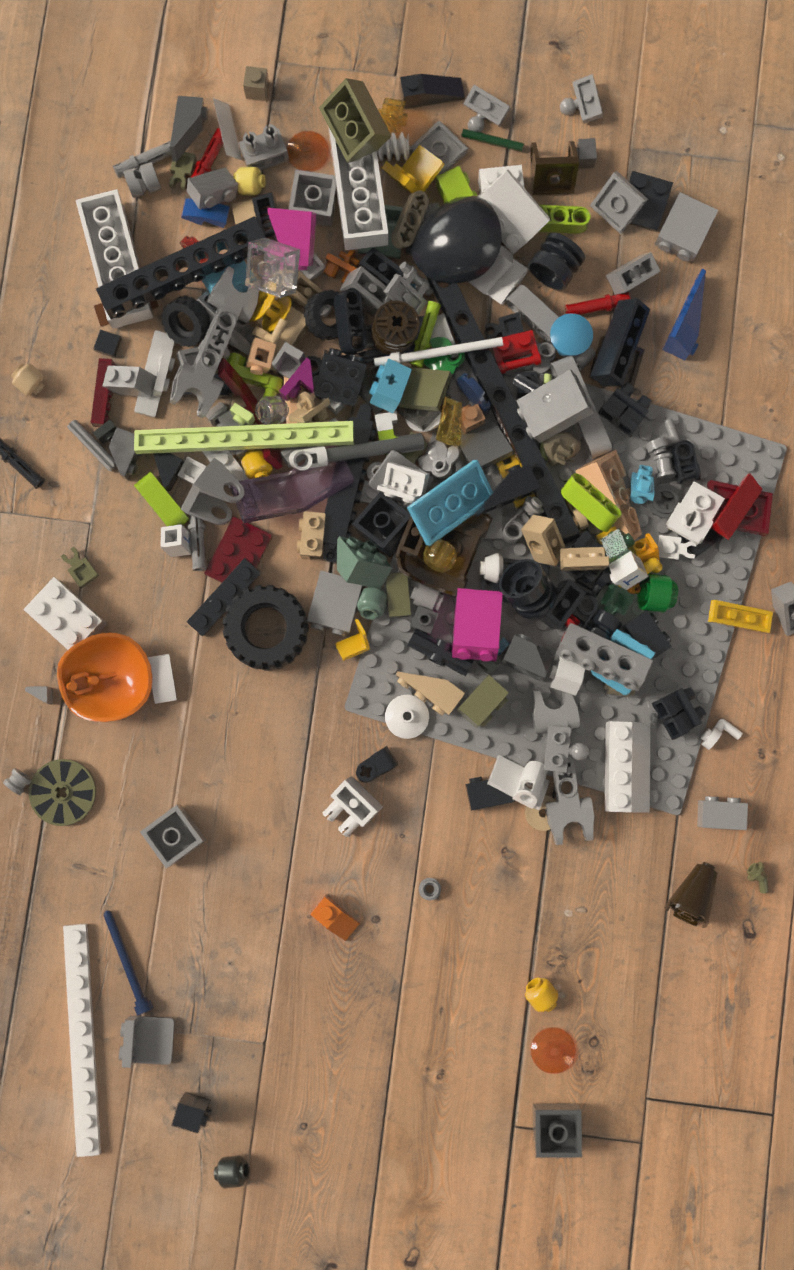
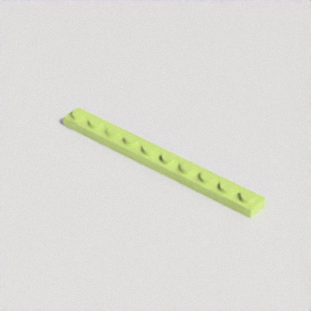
M353 421L135 430L134 451L136 454L354 445Z

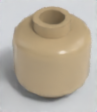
M31 364L19 365L11 375L13 378L12 385L25 396H30L33 393L38 395L45 386L42 384L44 375Z

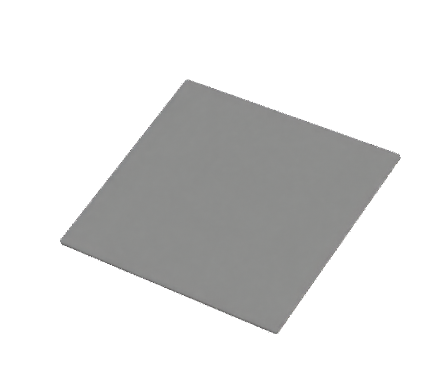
M483 357L475 358L477 363L482 364L486 362ZM466 358L461 366L456 367L450 380L449 389L446 391L443 399L447 407V414L444 421L433 429L428 448L435 440L442 441L447 448L457 445L455 438L464 434L455 415L460 413L461 408L471 404V402L458 388L457 380L464 373L468 374V379L471 377L475 379ZM517 368L502 374L517 406L516 386L513 385L515 373L533 372V368ZM546 371L543 374H538V384L540 386L543 385L544 374L552 373ZM585 383L598 413L601 406L614 392ZM500 394L494 396L497 402L505 400ZM650 404L649 412L631 437L615 426L626 410L622 412L614 424L598 414L611 442L612 451L616 449L624 466L626 477H623L626 489L629 488L630 491L632 472L637 473L639 465L653 467L651 476H654V487L660 484H670L678 489L682 500L693 482L707 488V483L710 480L739 486L748 473L755 478L763 489L762 491L774 494L787 449L783 444L654 404ZM490 409L489 414L485 416V423L494 420L497 424ZM672 418L680 441L687 440L694 445L697 462L701 471V479L699 481L693 479L683 481L682 484L678 485L675 477L657 479V465L653 461L655 456L653 453H648L646 444L661 437L669 438L664 421ZM575 425L563 431H567L577 438L580 442L581 450L573 458L566 461L565 465L551 466L548 460H544L559 491H561L573 473H576L575 470L597 459L589 458ZM519 432L512 434L516 440L524 439L523 435ZM534 439V441H535V443H536V445H537V447H538V449H539V451H540V442H538L536 439ZM675 445L667 447V451L664 453H671ZM679 447V454L683 457H686L687 451L684 448ZM459 448L460 454L458 459L462 461L464 467L468 464V461ZM508 458L503 460L504 465H507L511 463V461ZM495 464L483 470L485 475H500ZM533 471L536 479L542 478L541 472ZM432 473L429 475L434 479L431 481V486L426 493L439 485L438 478L434 477ZM629 496L630 505L636 510L642 535L633 542L645 538V534L650 533L657 546L659 535L679 537L677 533L667 528L666 523L669 518L661 519L653 515L648 508V501L643 504H637ZM661 496V500L657 503V505L664 504V506L667 508V503L670 502L672 498L665 499L664 496ZM514 503L502 507V531L505 525L522 507L516 509ZM552 509L550 511L552 517H561L559 510ZM587 519L589 527L582 531L578 529L579 535L581 536L586 530L597 542L595 536L604 531L598 529ZM509 528L507 530L509 536H518V532L515 529ZM618 530V532H619V534L621 535V537H622V539H623L625 545L630 544V543L626 540V538H625V537L620 533V531ZM735 530L729 540L723 538L695 559L687 558L683 554L679 555V560L659 557L663 568L659 573L653 574L670 576L671 580H674L678 585V599L676 605L664 613L648 612L656 616L659 622L657 624L662 632L665 631L668 634L672 647L653 659L639 691L635 692L634 696L624 697L607 694V689H603V682L593 676L589 670L585 669L582 684L577 694L573 695L578 707L580 728L571 729L570 735L571 746L576 743H583L589 749L586 759L578 761L573 758L578 785L605 793L606 722L649 723L650 807L673 815L681 813L701 745V736L706 728L735 628L708 622L711 600L738 605L742 604L761 539L760 535ZM524 536L516 544H507L503 539L481 540L466 577L468 582L465 589L480 590L482 575H480V561H484L485 555L490 556L499 553L503 558L534 560ZM579 538L566 543L565 547L571 548ZM625 546L608 554L611 558L609 564L624 556L623 552H626ZM397 550L394 552L390 563L393 567L390 573L400 572L397 566ZM550 565L549 578L555 587L561 581L568 579L573 582L576 581L565 571H561L557 565ZM603 569L593 571H595L599 576ZM598 576L591 584H588L581 579H579L578 581L592 589ZM408 577L410 598L414 587H419L420 584ZM385 581L382 591H384V593L387 595V587ZM613 582L610 586L605 585L595 598L598 602L597 610L602 609L612 614L622 623V626L645 612L638 607L637 594H631L624 588L616 586ZM440 592V594L444 595L438 612L432 610L439 613L430 636L435 639H441L453 646L456 598ZM410 598L411 616L389 618L387 600L384 614L371 622L367 635L370 650L361 654L345 703V710L386 723L385 713L389 703L398 696H415L414 694L416 693L410 686L406 689L397 682L399 679L396 677L397 672L448 680L464 692L465 695L449 715L444 713L443 716L432 709L434 705L426 700L425 705L429 711V722L421 735L496 759L501 755L522 767H525L530 761H538L544 764L547 733L535 734L532 720L533 692H541L544 704L548 708L558 709L561 706L563 691L551 688L552 679L549 678L552 666H556L557 661L553 660L554 655L567 628L563 627L552 630L538 618L528 619L521 617L511 604L502 602L499 642L503 637L510 642L514 635L519 636V634L530 637L532 639L531 642L536 644V647L539 645L550 650L549 654L553 655L545 679L541 681L499 663L490 676L509 692L506 696L508 701L500 710L494 709L490 713L493 718L485 727L480 725L475 728L456 710L489 674L476 664V660H474L465 677L446 666L442 667L427 659V656L408 647L407 645L415 629L410 628L418 606L414 605V599ZM587 600L582 601V609L590 612L592 604ZM422 616L420 620L422 623H427L429 618ZM592 618L589 620L588 624L593 623ZM506 647L505 650L499 655V657H500L501 659L503 658L504 653H505L507 647ZM691 687L695 693V698L690 701L694 708L697 706L703 707L706 716L701 720L702 723L691 729L684 736L672 740L662 723L664 721L651 723L650 715L656 713L651 703L678 689ZM409 712L403 714L404 720L408 721L412 717ZM548 771L547 775L553 776L552 771ZM563 773V775H559V779L570 778V774L565 775Z

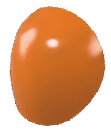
M101 633L85 638L67 650L58 663L57 679L62 698L71 712L86 720L109 722L126 718L137 712L145 704L152 689V671L146 653L133 639L119 633Z

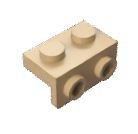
M304 511L303 518H300L299 531H302L301 540L298 539L297 552L300 553L302 559H310L311 556H322L325 513Z

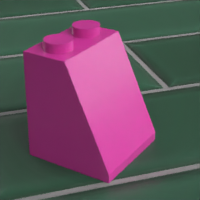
M268 208V215L286 265H292L293 270H307L308 266H313L317 213Z
M458 588L454 613L452 658L462 660L475 659L486 662L497 661L502 592Z

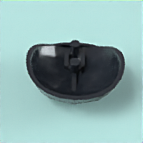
M478 196L457 197L446 202L421 224L413 243L410 245L411 254L416 265L429 278L444 283L469 282L484 275L492 267L500 252L502 234L498 215L485 199Z

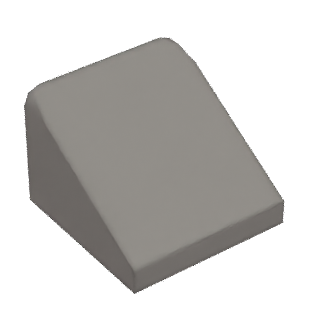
M220 402L211 408L205 417L212 426L220 423L218 416L229 410L226 405Z
M29 686L25 688V691L52 705L53 689L51 687Z

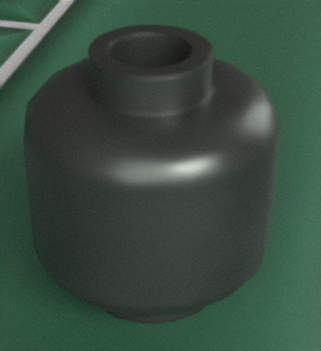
M239 1155L221 1158L218 1165L214 1168V1178L224 1189L243 1186L250 1175L248 1162Z

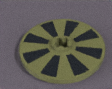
M58 759L43 765L35 773L29 786V800L36 815L43 821L56 826L71 825L82 820L92 809L96 798V785L91 773L82 764L68 759ZM66 787L67 790L65 791V793L67 794V796H61L59 798L58 795L60 794V792L58 791V789H63Z

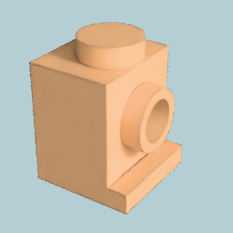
M259 338L253 340L246 367L251 368V373L262 375L270 370L276 344Z

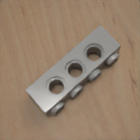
M572 623L569 624L556 652V655L561 656L566 661H572L581 665L586 670L594 671L605 679L616 681L625 688L639 691L653 661Z

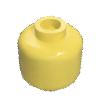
M240 167L233 174V178L238 183L237 191L242 196L259 195L262 188L265 187V176L261 174L260 169L257 167Z

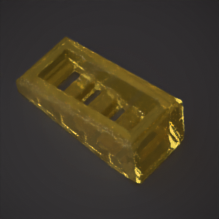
M445 397L436 440L447 445L460 446L462 402Z

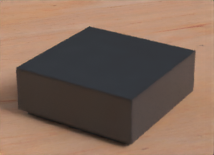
M100 329L93 350L115 358L122 338L119 335Z

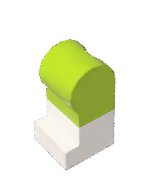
M396 411L394 413L388 412L375 415L378 441L397 438L393 431V424H397L398 421Z

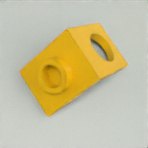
M358 619L355 620L358 634L335 643L343 661L370 650L366 632Z

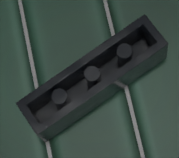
M638 298L620 300L615 308L591 373V377L603 387L621 386L626 378L651 310Z

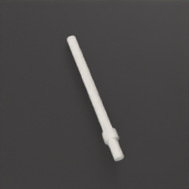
M503 338L403 354L396 352L391 353L390 356L374 358L375 367L384 366L389 358L402 364V362L504 346Z

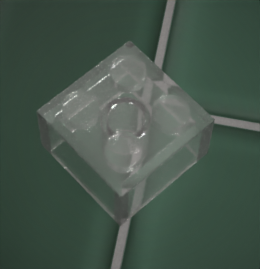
M267 238L250 241L248 243L245 286L279 298L296 293L300 249Z

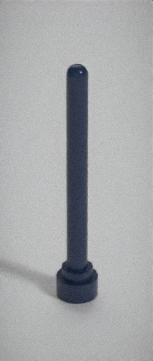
M107 910L103 916L136 999L134 1010L138 1016L152 1010L154 1007L151 1000H148L147 996L144 997L114 916L110 910Z

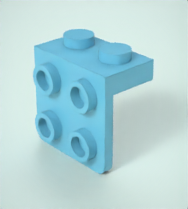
M618 629L611 637L610 641L651 660L655 655V652L648 646L640 644L632 639L629 634ZM590 671L593 676L621 694L628 695L631 692L630 689L625 688L622 684L605 679L602 675Z

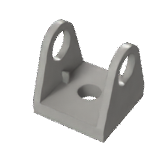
M213 458L192 485L181 510L208 522L225 525L230 521L232 512L224 501L230 503L239 502L244 496V488L222 462ZM223 486H234L237 488L239 495L236 497L227 495L224 492ZM213 507L223 509L226 513V518H216L213 516L211 509Z

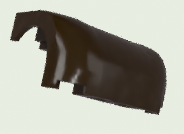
M475 513L431 546L425 544L413 518L410 517L396 553L397 566L400 572L419 584L457 598L458 588L465 589L468 582L467 574L482 538L485 539L493 518L487 513L477 516Z

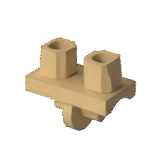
M301 392L298 395V403L296 404L298 409L288 415L290 422L313 423L312 417H314L315 421L325 420L329 417L326 407L331 404L329 398L320 400L314 393Z

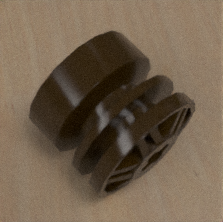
M398 300L388 301L378 309L370 333L372 343L378 351L388 356L391 353L400 352V354L409 351L415 341L420 325L415 309L408 303Z

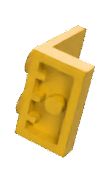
M419 145L402 168L398 164L392 166L387 161L381 168L412 194L416 191L424 192L445 166V163Z

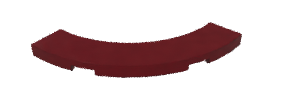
M223 357L218 365V376L235 396L239 395L246 404L244 409L254 415V423L257 425L270 424L250 388ZM279 448L262 449L264 459L277 470L283 467Z

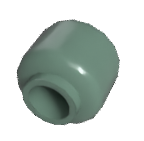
M364 588L358 599V612L362 617L369 620L381 617L387 604V595L379 588Z

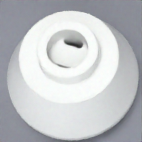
M496 553L485 557L484 561H480V575H484L486 580L499 583L503 574V557Z

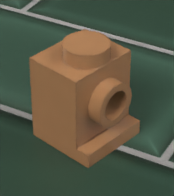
M471 404L466 405L460 409V413L455 415L464 434L485 423V417L478 404L474 406Z

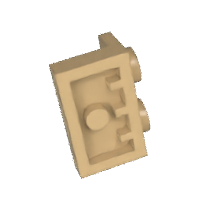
M604 547L560 549L561 571L601 570L609 566V556H605Z

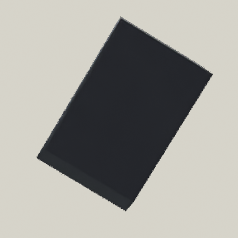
M153 453L163 487L167 492L171 491L178 479L177 475L184 461L171 453Z

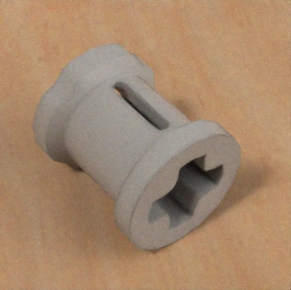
M672 453L659 454L653 457L658 470L657 479H667L676 476V471H673L671 458H673Z

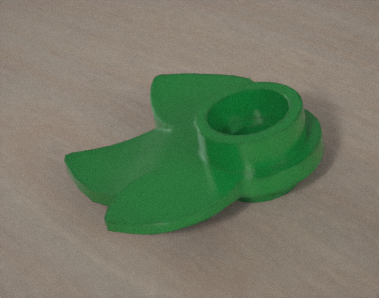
M444 337L430 339L432 348L452 345L450 340ZM465 352L458 353V359L455 361L451 359V354L427 358L423 364L433 370L450 371L453 376L456 367L463 364Z

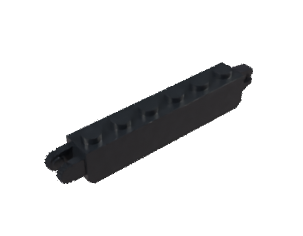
M364 403L360 405L357 418L351 417L347 420L353 421L354 444L373 442L376 436L377 429H374L373 421H371L372 408L369 404ZM370 457L337 461L325 509L326 517L323 539V561L336 564L338 537L349 538L352 536L349 528L350 524L356 520L357 512L354 511L355 503H360L362 491L359 490L360 482H365L367 470L363 469L365 462L370 461Z

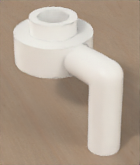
M720 719L712 730L708 728L703 733L701 745L710 750L722 735L723 729L737 740L743 733L725 719Z

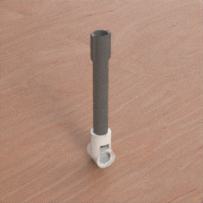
M422 433L397 436V438L327 449L324 446L302 450L297 449L290 454L289 462L295 469L307 470L327 466L331 462L389 454L392 450L399 453L424 450V439ZM299 454L305 456V463L301 466H298L296 463V457Z

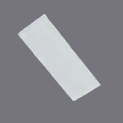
M213 98L226 155L242 160L230 106L228 103Z

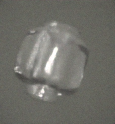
M266 396L257 403L255 413L256 417L265 425L281 424L287 418L289 407L280 396Z

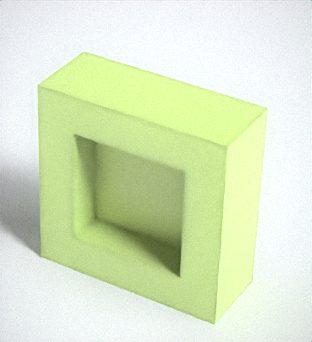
M233 404L230 409L232 416H234L232 419L241 426H244V424L252 425L255 421L254 415L238 404Z

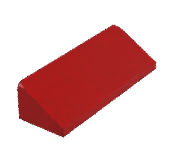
M750 473L743 478L711 526L713 530L727 540L731 538L763 490Z

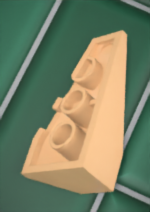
M616 449L575 470L576 473L585 477L621 510L622 515L615 522L614 526L626 540L631 543L640 537L642 532L637 513L629 502L631 491L629 488L626 489L623 477H626V472Z

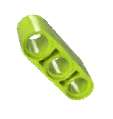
M539 205L549 216L550 220L538 232L579 234L587 229L591 215L585 207ZM560 217L563 219V221L558 222L554 218ZM575 218H581L584 220V222L579 223L575 220Z
M151 472L134 484L135 488L166 526L184 525L190 520Z
M573 473L560 491L561 495L604 532H608L622 515L621 510L578 473Z

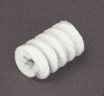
M403 132L400 133L398 139L395 133H392L390 139L377 151L379 160L383 161L384 155H386L388 161H391L392 156L395 155L396 160L399 161L401 154H403L405 161L408 160L409 133L407 139H405Z

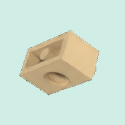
M533 515L521 529L533 559L539 563L556 566L560 561V549L566 548L556 522L552 518Z

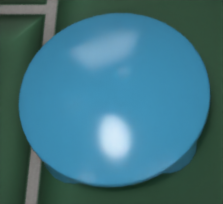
M565 314L553 323L550 330V339L560 355L576 356L584 353L590 347L593 340V329L584 317L578 314Z

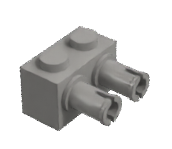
M269 124L270 129L266 125L263 133L258 136L254 132H249V137L247 133L244 134L243 141L239 142V146L247 167H257L261 171L289 160L279 128Z

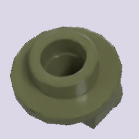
M762 862L751 864L747 870V879L749 881L758 880L760 893H768V877L765 874L764 864Z

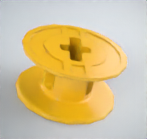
M268 284L259 291L258 303L249 320L256 321L263 317L262 329L268 333L274 331L280 318L286 319L292 305L289 296H282L275 300L277 291L274 284Z

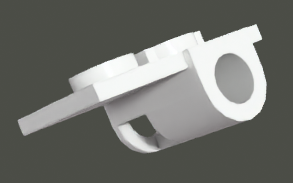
M693 482L682 502L677 504L666 523L667 528L697 545L701 544L725 498Z
M499 755L487 784L512 796V799L531 809L539 810L550 781L546 779L548 771L544 770L543 763L530 761L525 767H522Z

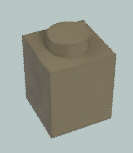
M246 66L243 84L246 99L267 101L269 87L267 69Z

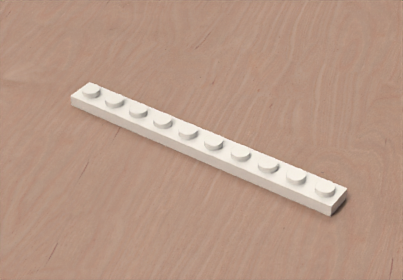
M87 923L63 926L77 1157L101 1154Z

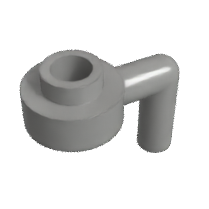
M672 418L664 421L669 438L661 437L647 443L648 453H653L654 456L667 451V447L680 442Z

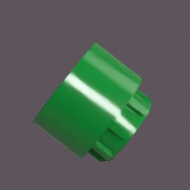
M648 573V577L639 583L641 590L637 593L638 607L644 611L664 613L676 605L678 585L668 575Z

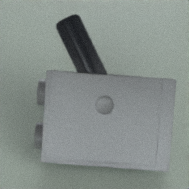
M571 370L566 371L542 386L522 374L514 377L513 385L527 393V395L516 401L519 405L517 409L518 414L523 421H526L528 425L526 431L531 439L534 438L542 443L594 413L577 375Z

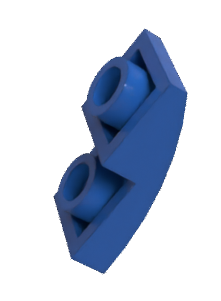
M186 198L181 218L198 225H202L203 221L224 228L230 207L217 204L211 208L206 207L200 210L191 198Z

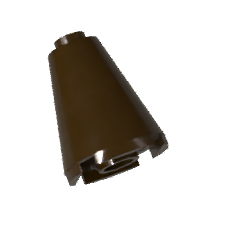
M706 862L696 864L668 900L665 909L669 911L671 908L675 911L673 916L688 924L697 926L698 923H702V928H706L709 923L718 875L715 867Z

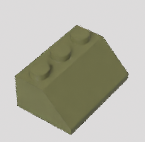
M345 78L319 107L348 163L378 151L391 137L363 81Z

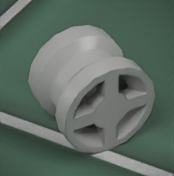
M14 768L11 771L12 775L10 778H6L3 784L14 793L21 795L24 792L23 788L29 785L32 780L25 773Z

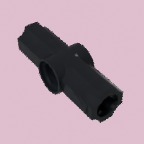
M415 629L407 645L427 656V659L442 667L446 666L465 677L475 660L452 658L453 646L438 638L435 639Z

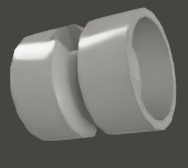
M152 162L141 165L140 170L132 168L123 171L133 198L144 195L145 191L151 193L161 189Z

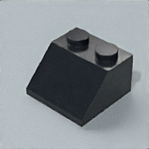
M632 171L628 181L648 200L630 224L657 232L673 182Z

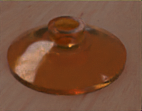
M302 131L295 134L287 145L289 161L298 170L315 171L322 167L328 158L329 149L326 140L314 131ZM305 146H311L309 150L304 149Z
M549 1027L541 1030L534 1037L531 1043V1056L535 1065L542 1071L550 1074L561 1073L568 1069L574 1061L576 1053L575 1044L566 1031L556 1027ZM551 1049H558V1054L556 1056L550 1055Z

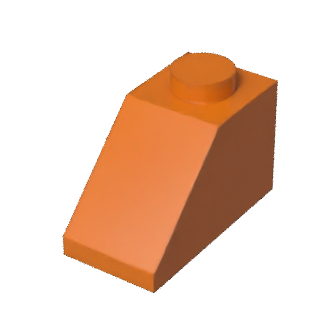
M327 895L323 897L310 914L325 928L344 941L349 938L360 924Z

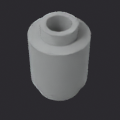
M420 584L419 587H414L410 598L414 599V605L438 612L444 595L440 594V591Z

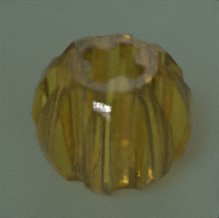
M437 540L431 546L427 545L425 547L424 562L431 569L438 572H446L455 564L457 554L455 548L450 543L444 540Z

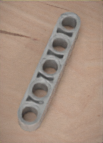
M520 285L505 300L507 306L514 313L519 312L521 319L544 341L552 344L550 330L555 320L559 317L527 287ZM590 346L584 353L572 356L578 370L581 371L596 356V353Z
M568 356L551 363L550 369L554 378L568 370L573 371L577 375L594 413L574 424L589 458L594 459L611 452V442L573 357Z

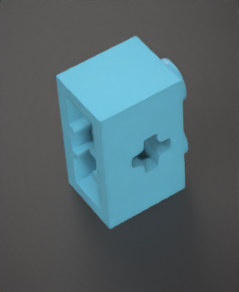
M388 358L385 365H380L375 377L379 379L377 382H373L369 391L372 394L370 403L394 413L400 403L412 369Z

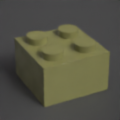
M488 675L456 711L475 728L480 725L485 727L493 718L490 713L494 709L500 710L508 701L506 696L509 692Z

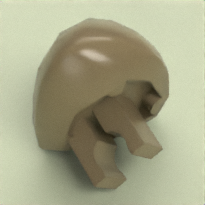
M561 431L543 442L544 451L551 466L565 465L566 461L573 458L581 450L580 442L567 431Z

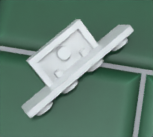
M154 331L145 370L157 377L152 397L138 396L134 409L135 413L154 418L162 391L167 392L170 379L166 378L167 371H172L175 361L174 358H171L174 341L168 337L167 333Z

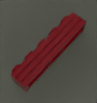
M99 358L90 422L93 427H101L110 420L108 412L111 411L110 398L113 397V391L103 387L107 367L116 366L112 359Z

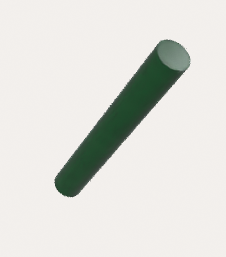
M468 129L462 130L461 137L521 152L523 150L524 143Z

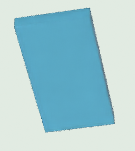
M473 460L409 505L407 509L425 544L431 546L475 514L491 494L492 488L478 460Z

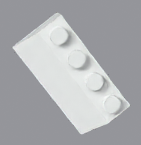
M606 722L605 811L650 812L649 723Z

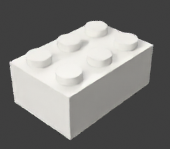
M55 577L23 609L67 650L81 640L99 634L107 625L99 615Z

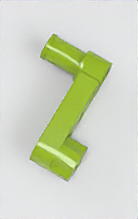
M230 353L227 361L238 372L245 383L265 389L260 407L264 410L273 411L276 396L282 388L283 379L268 373H263L262 375L253 374L250 372L251 368L245 367L247 358L237 353Z

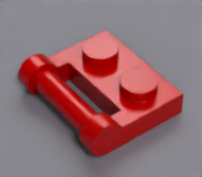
M533 330L502 337L504 346L492 348L501 374L533 364L535 366L542 365ZM529 354L532 355V356H530V357H525V358H521V359H517V360H513V361H509V362H505V363L503 362L504 360H509V359H513V358H517V357H521V356H525V355H529Z

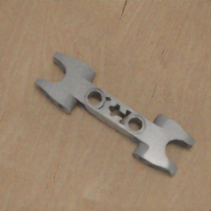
M230 266L225 269L219 281L212 288L207 302L217 307V310L194 365L191 366L186 362H182L173 380L169 402L175 405L179 402L184 392L193 393L199 401L197 416L200 418L206 416L222 390L224 382L215 378L214 375L237 320L240 319L248 323L258 303L261 283L255 281L248 288L247 292H238L232 284L234 269ZM220 319L226 321L227 327L221 325ZM217 335H220V336L217 338V341H216V344H217V345H215V340H214V338H215ZM204 357L210 359L211 366L205 364Z
M533 692L532 720L535 734L547 733L548 725L571 729L580 728L578 707L572 694L562 692L561 706L558 709H550L545 706L541 692ZM568 755V767L565 775L570 774V778L559 779V775H563V772L552 771L557 801L548 802L545 805L547 821L555 845L563 844V829L570 822H577L581 826L585 841L593 840L594 811L591 797L579 798L574 760L572 755ZM565 781L571 784V791L568 794H564L561 791V784Z

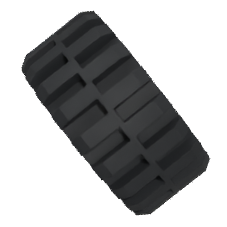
M256 585L251 590L247 588L243 590L242 595L239 597L235 596L232 605H228L226 609V617H223V636L226 639V645L239 661L251 668L264 671L283 668L284 665L292 663L294 658L301 654L302 648L307 642L309 625L305 611L298 600L281 587L279 589L274 585H267L266 587ZM261 608H272L279 611L286 621L285 637L278 645L272 648H259L253 645L246 635L245 627L248 618L252 613Z

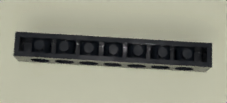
M254 216L95 289L110 319L121 318L133 309L143 308L146 303L160 300L166 294L173 291H180L192 282L202 281L206 275L219 273L225 267L239 264L249 256L261 254L268 248V244ZM241 241H247L246 244L239 245ZM221 250H228L224 254H219ZM202 259H208L204 263H199ZM182 268H188L185 272H179ZM162 277H168L165 281H159ZM142 286H148L147 289L140 290ZM125 294L128 295L127 298L122 299V300L120 299L121 296H123V295H125Z

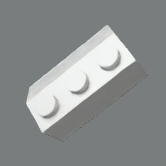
M506 170L478 196L485 199L498 215L502 234L501 241L512 254L524 246L550 220L549 216L509 170Z

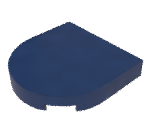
M464 373L457 380L458 388L473 406L479 405L484 417L487 416L491 408L490 401L486 402L483 398L485 392L473 377L468 379V374Z

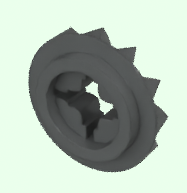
M670 484L657 485L654 487L655 495L653 501L648 500V508L653 515L661 519L670 518L677 504L682 502V496L678 489ZM661 496H664L665 499L672 498V500L667 503V508L664 506V504L657 505V503L661 500Z

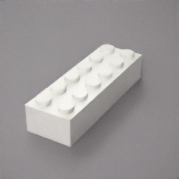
M329 128L345 250L388 245V228L377 151L348 163Z
M118 190L76 200L98 287L139 269L140 264L123 201ZM142 286V287L140 288V290H145V289H146L145 286ZM125 294L121 296L120 299H125L128 297V295ZM150 302L146 303L143 308L127 312L121 318L110 319L105 310L107 321L112 329L154 318Z

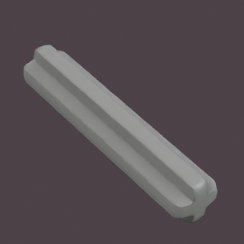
M73 420L68 424V429L108 471L111 472L117 467L114 459L77 420Z

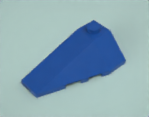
M701 269L662 349L682 360H686L689 354L693 356L699 345L696 343V340L699 336L706 274L704 269Z

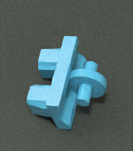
M639 465L638 472H632L630 497L634 503L643 504L648 500L653 501L654 476H651L653 472V467Z

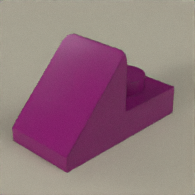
M306 358L279 390L280 396L287 402L290 398L294 399L301 391L300 386H303L310 393H314L310 359Z

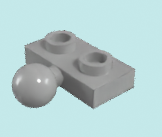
M593 74L574 81L573 86L577 99L565 98L560 104L562 114L572 115L576 108H579L584 124L604 117Z
M476 85L472 87L463 103L464 106L477 113V116L470 118L468 121V129L476 132H482L484 129L483 120L485 118L500 127L510 110L509 105Z
M548 725L544 760L545 771L567 773L568 755H572L578 761L587 758L589 749L585 744L576 743L573 746H569L571 728Z

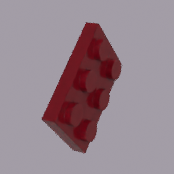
M710 480L707 483V489L725 498L712 520L713 523L737 489V485ZM765 491L760 493L737 527V531L760 536H767L769 534L773 493Z
M233 516L204 574L222 583L244 558H247L254 566L258 567L273 536Z

